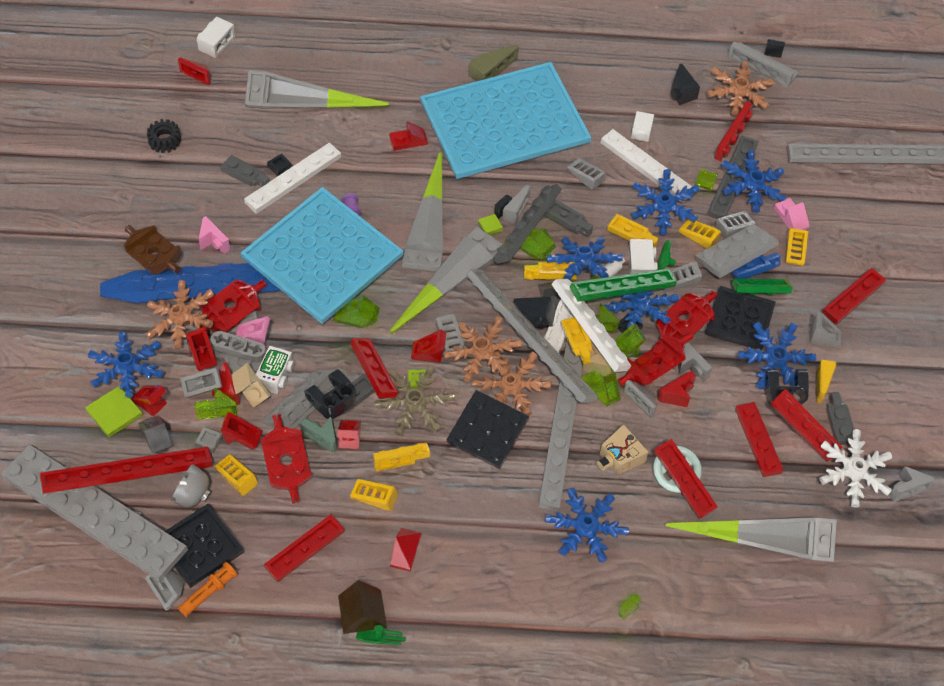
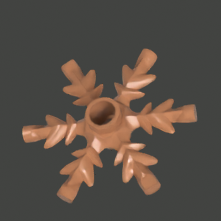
M747 61L742 62L741 69L737 68L739 74H736L737 78L735 80L732 79V75L728 76L726 70L722 73L717 67H714L711 71L713 74L718 75L715 77L717 80H722L724 84H730V87H713L714 91H707V97L710 98L718 95V98H721L724 94L727 97L729 93H732L734 97L730 99L733 101L729 103V106H733L731 114L734 116L738 115L739 108H743L742 102L745 103L743 99L745 96L749 98V101L752 100L755 106L759 104L765 110L770 105L763 101L765 97L758 96V93H752L751 89L759 91V88L766 90V86L774 85L773 80L762 81L763 79L760 78L756 82L753 80L752 83H749L748 79L750 76L748 75L752 71L747 70L749 66Z
M180 280L178 281V291L173 292L177 297L173 300L177 304L173 305L172 308L169 302L166 305L163 300L160 301V304L149 301L147 306L148 308L155 309L153 314L161 313V316L168 314L169 317L167 320L161 319L162 323L153 324L152 327L154 329L145 333L147 337L151 339L156 333H158V336H161L165 328L168 331L169 325L175 324L176 326L171 330L174 333L170 340L175 339L174 348H181L182 337L186 338V334L183 331L186 330L184 326L189 324V322L191 326L194 323L197 329L200 328V325L211 328L213 321L205 319L207 314L199 315V312L191 314L193 308L200 309L199 305L207 304L208 301L206 299L214 296L211 289L206 291L204 295L200 292L195 300L192 298L191 303L186 305L184 302L189 298L186 295L190 289H185L186 282Z
M496 316L492 326L487 324L488 332L484 331L486 337H478L479 332L475 334L474 326L469 329L464 322L458 325L460 330L464 332L460 336L467 338L466 342H472L473 345L470 348L463 345V349L454 346V351H444L445 359L455 357L454 360L456 361L463 356L466 359L469 354L474 356V359L468 361L470 364L463 369V371H467L463 377L464 381L470 382L474 373L478 375V366L482 367L480 361L488 359L487 366L491 365L492 372H495L497 369L503 377L508 375L509 371L503 366L507 362L499 360L501 356H494L493 353L496 350L503 353V349L513 352L512 347H522V340L511 341L512 338L510 337L502 342V339L499 340L497 344L492 342V339L499 336L496 334L503 330L502 327H499L503 321L501 317Z
M499 351L493 353L494 356H501L499 360H503ZM531 352L526 360L521 358L520 366H516L517 372L509 371L511 365L508 366L509 359L506 357L503 361L507 362V364L503 366L509 371L507 376L502 377L501 380H497L493 376L492 380L484 375V380L473 379L472 385L473 387L483 386L482 391L491 387L493 391L496 387H500L501 393L494 394L496 396L494 399L503 403V401L507 402V395L515 396L512 403L516 402L515 409L519 410L521 408L524 414L530 416L532 412L528 404H532V402L524 398L528 395L521 393L522 388L527 387L531 391L532 387L534 390L541 392L540 387L551 388L552 381H541L542 376L532 380V377L527 381L523 379V374H529L530 372L527 370L536 366L532 362L538 355L535 352Z

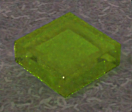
M700 169L695 185L712 191L718 174Z
M637 593L633 594L621 604L618 615L623 620L639 608L642 598Z

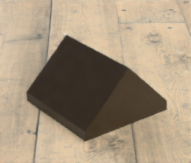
M358 580L338 595L343 634L374 630L376 625H381L383 629L387 628L380 589Z

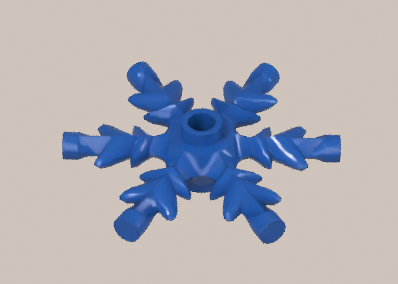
M750 150L747 152L749 159L744 158L747 164L745 167L749 170L748 173H745L742 167L739 169L735 162L731 165L727 160L723 161L721 166L729 169L727 171L729 174H736L735 177L743 178V182L736 180V183L729 182L728 184L731 187L724 188L723 192L725 195L732 192L738 195L741 190L744 193L745 188L752 191L748 194V196H751L748 202H753V212L758 213L760 212L759 204H764L760 198L763 196L758 192L759 190H764L765 195L769 194L772 200H775L776 197L781 202L787 198L778 193L780 189H774L772 185L766 186L764 181L772 182V180H779L777 176L783 175L784 170L783 168H778L772 171V168H769L767 173L765 170L762 173L758 170L760 167H756L759 164V160H755V152Z
M669 169L663 171V179H658L662 185L659 188L663 190L660 194H656L654 188L651 191L648 184H645V187H643L638 182H635L633 185V189L640 191L638 196H647L646 199H653L654 203L652 205L645 203L646 206H637L639 211L631 213L632 219L635 220L642 215L643 219H646L649 213L653 215L654 210H659L661 214L656 218L660 219L655 226H660L659 234L661 236L667 235V226L672 227L671 222L668 220L672 219L668 215L670 211H675L676 217L679 214L683 221L688 218L695 223L698 219V216L690 213L693 209L683 208L685 205L678 206L676 204L677 200L685 201L684 198H693L691 194L700 191L698 185H694L689 189L685 185L681 192L678 189L676 194L672 195L669 191L673 189L674 186H671L675 179H670L671 170Z
M564 237L562 239V243L565 245L563 248L569 250L568 252L574 255L567 253L565 255L557 253L556 256L547 255V263L556 262L561 264L566 262L568 264L569 262H575L564 270L567 272L564 275L565 279L571 280L574 274L579 276L580 270L583 271V269L587 268L588 271L592 270L593 275L598 274L601 278L609 277V274L605 272L607 269L602 267V264L596 263V261L604 263V261L609 263L623 261V254L613 255L610 252L596 255L595 253L600 252V249L605 247L602 245L605 242V239L602 237H598L595 243L590 241V246L579 247L577 242L572 243L567 237Z
M654 290L639 292L635 295L633 293L618 295L622 296V299L630 301H612V305H603V311L605 313L615 310L614 312L618 313L622 309L625 312L627 308H631L633 311H630L628 313L629 316L625 318V320L629 321L627 325L629 330H634L636 322L642 323L640 317H644L647 313L648 316L653 315L655 321L659 318L663 323L668 324L671 322V318L664 316L667 312L661 311L658 307H652V305H671L670 302H677L679 296L678 294L667 296L665 293L659 298L658 295L655 298H650L649 296L654 294L652 292Z
M760 322L755 323L753 327L758 334L754 336L763 341L760 344L766 345L767 350L762 352L757 348V351H755L751 347H747L749 352L738 351V359L749 358L748 363H752L757 359L758 363L762 359L767 361L768 365L761 367L764 371L756 374L757 377H761L756 384V387L760 390H763L765 386L766 369H775L776 367L782 370L780 376L784 375V383L787 385L790 382L791 386H795V373L791 371L794 368L787 367V362L792 360L794 364H797L796 361L806 365L805 360L816 361V354H804L805 349L797 353L796 349L792 353L787 352L786 346L793 345L790 341L797 338V336L793 335L798 327L797 325L790 323L787 331L782 329V338L778 336L780 343L775 345L772 343L773 336L769 338V328H766L764 331Z
M122 331L119 332L120 342L114 343L119 348L116 349L119 353L117 358H114L112 353L108 355L104 350H101V354L92 350L88 353V358L97 359L95 361L96 364L105 362L104 366L111 363L114 365L112 369H104L106 372L97 373L96 376L99 378L93 379L90 383L93 388H96L102 382L107 385L111 377L115 379V374L120 373L123 377L119 381L123 382L119 389L125 388V396L131 398L133 397L132 387H137V384L133 381L136 378L131 375L134 371H138L140 376L144 373L147 378H151V375L163 378L164 371L155 370L157 365L147 366L148 363L141 365L138 363L140 359L147 360L146 356L155 355L156 353L152 351L159 349L161 345L158 341H155L149 347H147V344H144L141 351L137 349L136 354L132 355L130 353L132 347H129L132 340L127 341V334Z
M570 488L567 493L571 500H568L567 503L574 507L571 511L578 513V517L572 519L567 514L566 518L560 512H557L558 517L546 514L545 522L557 523L555 528L565 526V529H568L570 526H573L576 529L575 533L567 534L570 536L569 538L561 540L565 545L558 552L564 557L571 548L576 552L577 542L582 545L581 537H588L590 540L587 546L591 545L590 554L592 555L596 552L599 562L603 563L607 561L603 550L608 548L600 542L603 539L596 536L597 532L602 531L606 536L608 532L613 537L618 538L617 533L628 536L629 527H618L620 523L618 521L609 524V520L604 524L598 521L599 517L606 516L604 512L613 510L612 507H609L615 500L612 494H608L603 502L598 498L596 507L592 505L593 513L590 514L584 511L587 505H583L584 496L578 498L575 488Z

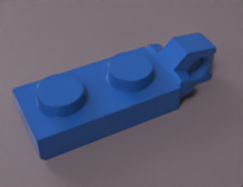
M777 252L768 256L761 255L730 273L734 278L746 279L780 266L781 256Z

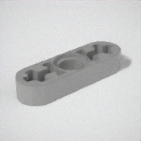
M217 331L210 338L211 346L214 350L249 361L261 362L266 354L265 346L261 342ZM237 343L244 345V347L240 350H235L233 348V346Z

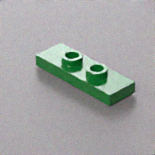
M734 278L731 284L737 293L752 295L757 293L768 295L792 293L793 288L786 279Z

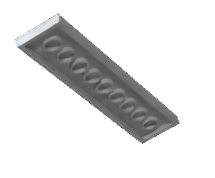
M30 444L1 473L3 479L159 582L188 551L185 544L95 486L43 494L40 473L66 468Z

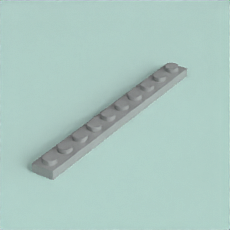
M788 144L787 147L789 162L944 164V145Z
M470 269L467 276L471 283L494 305V309L505 317V321L516 329V333L526 340L528 346L535 350L540 360L545 362L551 368V372L563 381V385L573 392L575 398L581 403H594L598 395L483 270Z
M567 340L564 359L581 377L583 362L580 355L575 356ZM561 379L539 508L559 511L577 403L575 395L563 385Z

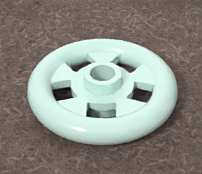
M677 446L689 465L693 466V471L700 479L702 468L698 457L691 450ZM656 456L653 471L658 483L671 492L681 493L673 479L668 481L663 474L667 470Z

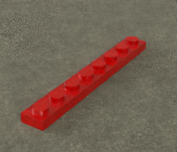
M201 447L41 472L40 481L43 494L183 472L187 471L192 464L200 469L212 467V459L209 448Z

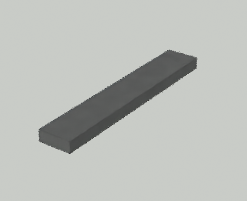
M741 136L730 164L733 165V162H735L739 169L742 167L746 173L747 168L745 165L747 164L744 158L749 159L747 152L750 150L755 152L759 141ZM729 169L726 170L707 216L719 219L728 215L736 194L732 192L725 195L723 189L731 187L728 184L729 182L736 183V180L741 182L743 180L742 177H735L736 174H729L727 172Z

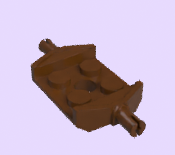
M131 225L125 227V232L130 235L123 245L126 253L151 274H160L166 269H171L175 274L181 271V267L176 264L182 254L180 246L177 245L175 247L158 233L155 225L135 230Z

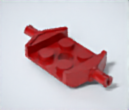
M261 279L253 286L241 280H234L208 300L207 304L200 306L202 314H207L205 319L213 321L211 328L205 327L206 332L211 330L213 332L223 331L228 333L227 331L254 310L260 311L261 308L257 294L267 286L266 282ZM227 302H234L235 306L226 308L225 304Z
M711 290L705 297L686 293L664 315L670 317L671 322L665 324L660 319L655 322L660 336L666 335L678 339L688 332L694 335L710 319L714 321L715 315L710 302L718 296L717 293ZM687 314L690 316L686 320L680 319L681 315ZM661 338L653 345V348L662 342Z
M688 332L678 339L661 335L662 342L633 362L627 358L631 367L626 375L618 379V383L622 387L628 380L636 381L644 386L652 383L686 360L684 345L694 339L693 335Z
M277 414V418L276 415H273L275 428L261 439L270 485L275 489L288 490L292 504H295V497L296 502L299 503L298 488L312 478L302 431L284 427L281 414ZM283 456H289L292 462L289 465H283L280 460Z

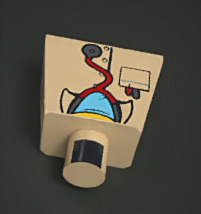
M622 425L602 444L600 451L602 458L597 460L596 463L601 471L611 467L616 474H621L644 464L647 460L648 451L625 425Z

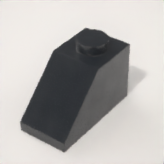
M679 64L673 81L671 96L679 105L698 99L700 86L685 66Z
M550 297L514 298L513 302L534 327H553L557 306Z

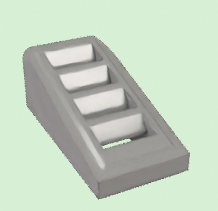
M578 158L566 169L591 190L602 184L606 178V173L581 158Z
M526 185L504 207L503 220L514 224L518 222L530 198V186Z
M742 211L717 219L715 228L720 230L721 235L726 239L751 224L756 225V222L746 211Z
M697 262L688 263L670 270L673 276H677L679 280L675 287L664 288V291L700 284L702 274Z
M450 314L436 318L437 331L443 330L447 332L453 330V332L446 333L444 351H454V348H449V346L456 344L459 345L457 347L463 349L464 343L460 336L461 333L455 315Z

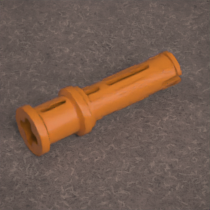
M223 563V567L214 575H209V581L177 607L178 610L187 617L216 590L224 589V585L232 578H236L238 574L229 563Z

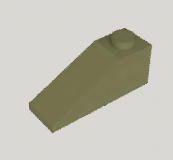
M513 45L480 54L477 58L470 61L468 76L475 81L497 76L518 59L519 46Z

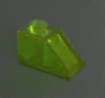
M546 228L533 229L519 249L533 259H545L547 255L552 254L551 251L556 248V245Z
M363 295L350 300L338 310L333 321L335 323L364 328L376 323L380 307Z

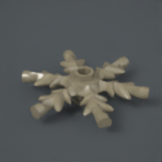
M429 365L424 375L419 373L420 382L416 381L417 389H410L411 382L407 383L405 374L401 378L395 369L389 373L395 380L393 382L395 386L399 387L398 391L404 392V397L400 399L396 396L395 399L385 398V401L377 400L375 401L376 409L386 407L385 411L388 412L394 407L397 410L401 405L405 406L406 411L401 412L399 415H402V417L395 421V423H399L395 430V434L398 436H402L406 426L411 429L410 419L414 420L412 415L414 412L421 413L420 419L424 417L425 427L430 424L435 432L441 430L442 427L436 421L440 417L431 413L434 410L426 409V404L431 402L436 406L437 402L441 405H446L445 400H455V393L444 394V389L437 394L433 391L430 396L424 393L425 389L431 388L428 384L435 381V378H431L435 371L433 366Z

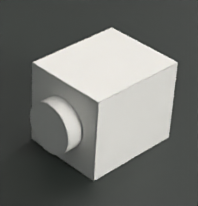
M636 112L631 139L649 141L654 114Z

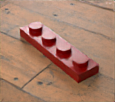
M746 101L718 145L714 159L721 162L724 156L729 155L732 148L731 145L736 144L739 132L742 133L745 129V122L750 121L753 116V111H751L753 103Z
M873 268L869 269L827 305L822 313L837 325L885 283L886 278Z
M352 338L350 345L377 397L396 398L398 390L370 338Z
M786 389L770 403L826 462L832 458L827 457L826 455L829 452L820 447L824 441H827L832 447L836 443L840 450L843 448Z
M751 402L737 405L735 412L762 477L782 474L783 467L756 403Z
M672 439L654 449V453L699 519L718 508Z
M330 514L264 564L265 569L277 582L281 581L345 532L344 527Z

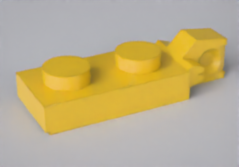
M616 214L607 226V231L628 241L630 239H652L653 247L658 245L659 238L653 236L649 232V228L619 214Z
M538 262V265H524V279H565L564 275L567 272L564 270L575 262H569L568 264L566 262L561 264L556 262ZM574 274L572 279H577V275Z
M575 317L561 320V327L575 356L580 355L583 364L591 363L590 352H592V342Z
M418 443L414 446H403L398 449L374 453V469L376 472L412 465L415 464L416 460L430 457L428 444Z

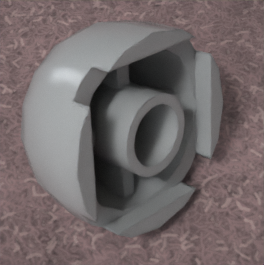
M192 464L187 470L189 473L185 477L183 476L171 499L172 502L183 507H193L200 501L205 502L211 492L207 490L209 478L206 473Z

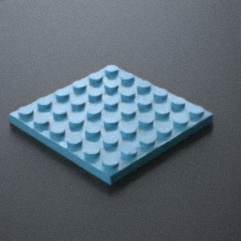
M322 187L240 254L241 258L318 322L323 324L401 258L403 250Z

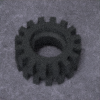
M160 119L159 123L157 120L154 121L155 125L151 123L150 128H147V138L152 150L155 149L158 153L160 150L161 153H165L167 150L170 153L171 149L176 150V146H180V129L177 124L175 125L174 121L170 123L169 119H166V122ZM162 134L170 135L167 138H158Z

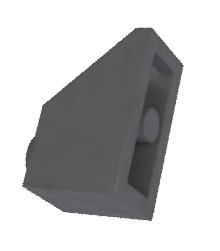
M158 415L138 423L152 453H163L168 450V447L172 446L165 424Z

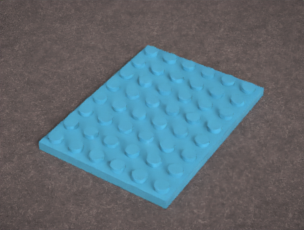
M551 62L420 96V102L456 179L591 142V136Z

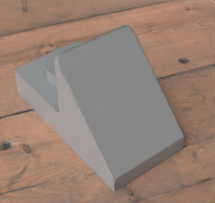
M689 342L684 345L686 360L680 363L679 375L691 368L696 377H699L704 382L709 379L712 367Z
M904 467L900 474L902 481L894 485L890 497L893 502L928 491L935 480L932 476Z

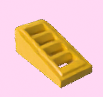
M689 219L678 231L706 249L713 246L719 240L721 231L698 221L694 223Z
M795 228L789 229L787 232L785 263L799 266L805 265L808 231ZM792 244L801 245V248L792 246ZM791 250L800 251L801 253H793ZM790 257H800V260L790 259Z
M822 360L818 366L817 403H821L826 395L837 362Z
M231 454L214 466L223 478L242 496L258 485L255 475ZM230 464H233V465H232L231 467H229L226 471L224 470V469L227 468Z
M357 479L350 494L352 499L387 511H392L398 497V492L394 486ZM363 487H366L365 490H364L363 495L360 494L362 488H363Z

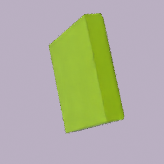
M120 386L85 407L86 412L108 438L143 416L133 401L125 396V392L122 389H119Z

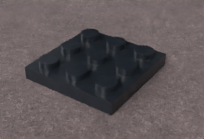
M720 286L713 308L715 320L712 321L710 319L706 335L754 349L759 348L762 351L764 345L760 343L763 341L754 336L758 332L753 325L760 322L764 331L766 328H769L776 301L748 293H737L734 289Z
M475 390L446 441L470 455L501 469L528 422L529 416Z
M206 504L164 531L185 544L188 548V551L174 567L190 588L222 568L223 563H229L244 553L243 547L209 504Z

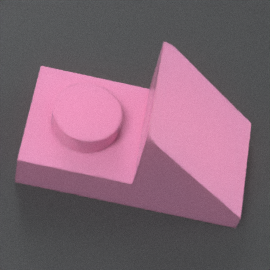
M788 198L774 205V210L789 229H809L810 225L803 202L795 205L791 198Z
M206 216L203 217L199 235L200 250L212 244L215 249H219L223 254L229 252V239Z
M266 316L239 324L236 335L261 342L265 346L270 318Z

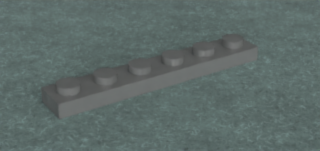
M558 184L553 186L547 185L541 189L540 195L533 200L532 206L524 212V217L516 223L515 229L506 237L504 244L497 249V253L493 257L497 264L512 259L562 190Z

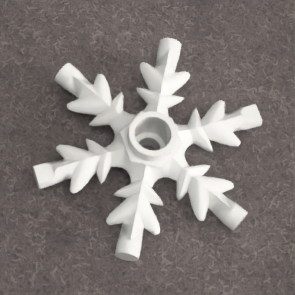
M855 429L852 431L853 440L848 438V442L852 447L848 448L852 453L851 457H846L845 451L841 452L836 443H834V447L827 441L822 443L820 447L829 452L826 456L837 458L835 462H843L844 468L835 467L836 471L826 469L828 475L822 476L819 479L822 485L833 481L834 486L840 479L843 482L845 476L852 479V482L847 485L852 486L848 490L847 496L852 495V507H859V497L864 498V494L860 489H864V487L859 483L861 479H866L868 487L871 484L876 493L880 489L888 496L892 491L891 488L883 484L885 479L875 478L877 474L870 475L868 472L869 467L877 469L876 465L885 467L886 465L883 461L892 459V454L888 451L879 455V452L875 451L872 458L870 454L867 460L861 458L860 454L865 450L860 449L864 446L865 441L860 442L861 431Z

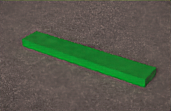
M668 268L572 282L570 289L577 302L671 288L676 286L677 281Z

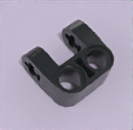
M338 369L328 375L329 381L334 387L328 393L323 394L315 385L304 390V394L310 404L327 419L338 417L355 404V387Z
M766 369L765 389L768 404L773 407L770 403L775 399L774 393L780 394L786 389L792 396L794 393L799 394L801 401L798 402L803 405L809 396L808 370H795V386H779L778 369Z

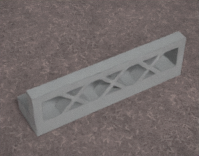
M734 41L730 47L728 55L730 59L740 64L743 61L749 62L748 68L786 88L798 76L799 72L741 42L737 43Z
M316 369L263 418L262 422L275 428L272 416L276 415L277 418V414H281L283 426L295 429L304 418L315 410L307 400L304 390L312 385H315L323 394L334 389L328 378V375L331 373L330 370Z

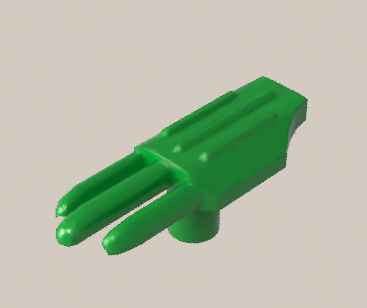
M665 241L658 258L657 270L665 269L667 265L671 267L675 265L676 260L670 257L672 241Z
M376 625L374 630L357 632L356 640L380 645H401V642H405L406 638L387 636L386 634L402 636L403 633L383 629L381 625Z

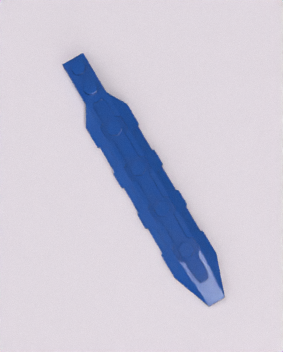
M224 263L218 266L206 267L187 266L181 267V271L178 274H175L171 269L164 270L160 274H151L148 270H137L100 283L101 297L131 303L175 299L177 297L173 292L178 291V281L180 280L186 282L185 289H190L186 295L189 296L188 299L196 298L200 292L204 295L209 289L216 295L234 280H241L248 285L252 284L254 286L263 279L267 286L261 289L259 293L279 292L281 290L249 263Z

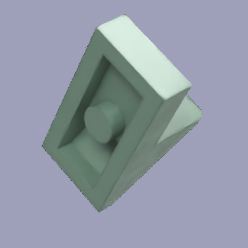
M331 417L322 427L317 422L304 418L300 423L302 435L330 452L335 453L336 439Z

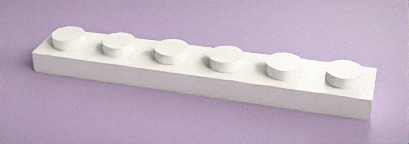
M614 129L601 138L600 143L658 186H662L658 179H663V171L667 169L665 166ZM671 171L670 179H675L671 184L674 187L669 191L672 195H675L678 189L681 192L685 185L687 189L692 187Z
M331 143L326 144L244 198L245 204L256 214L340 159L341 152Z
M555 279L551 285L614 372L627 371L631 364L627 360L626 355L620 351L615 340L609 336L604 325L599 322L595 313L588 307L585 301L577 302L570 289L572 282L569 279Z

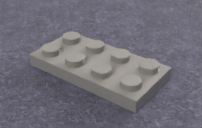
M751 224L696 254L695 257L699 264L721 278L777 247L778 240L755 224Z

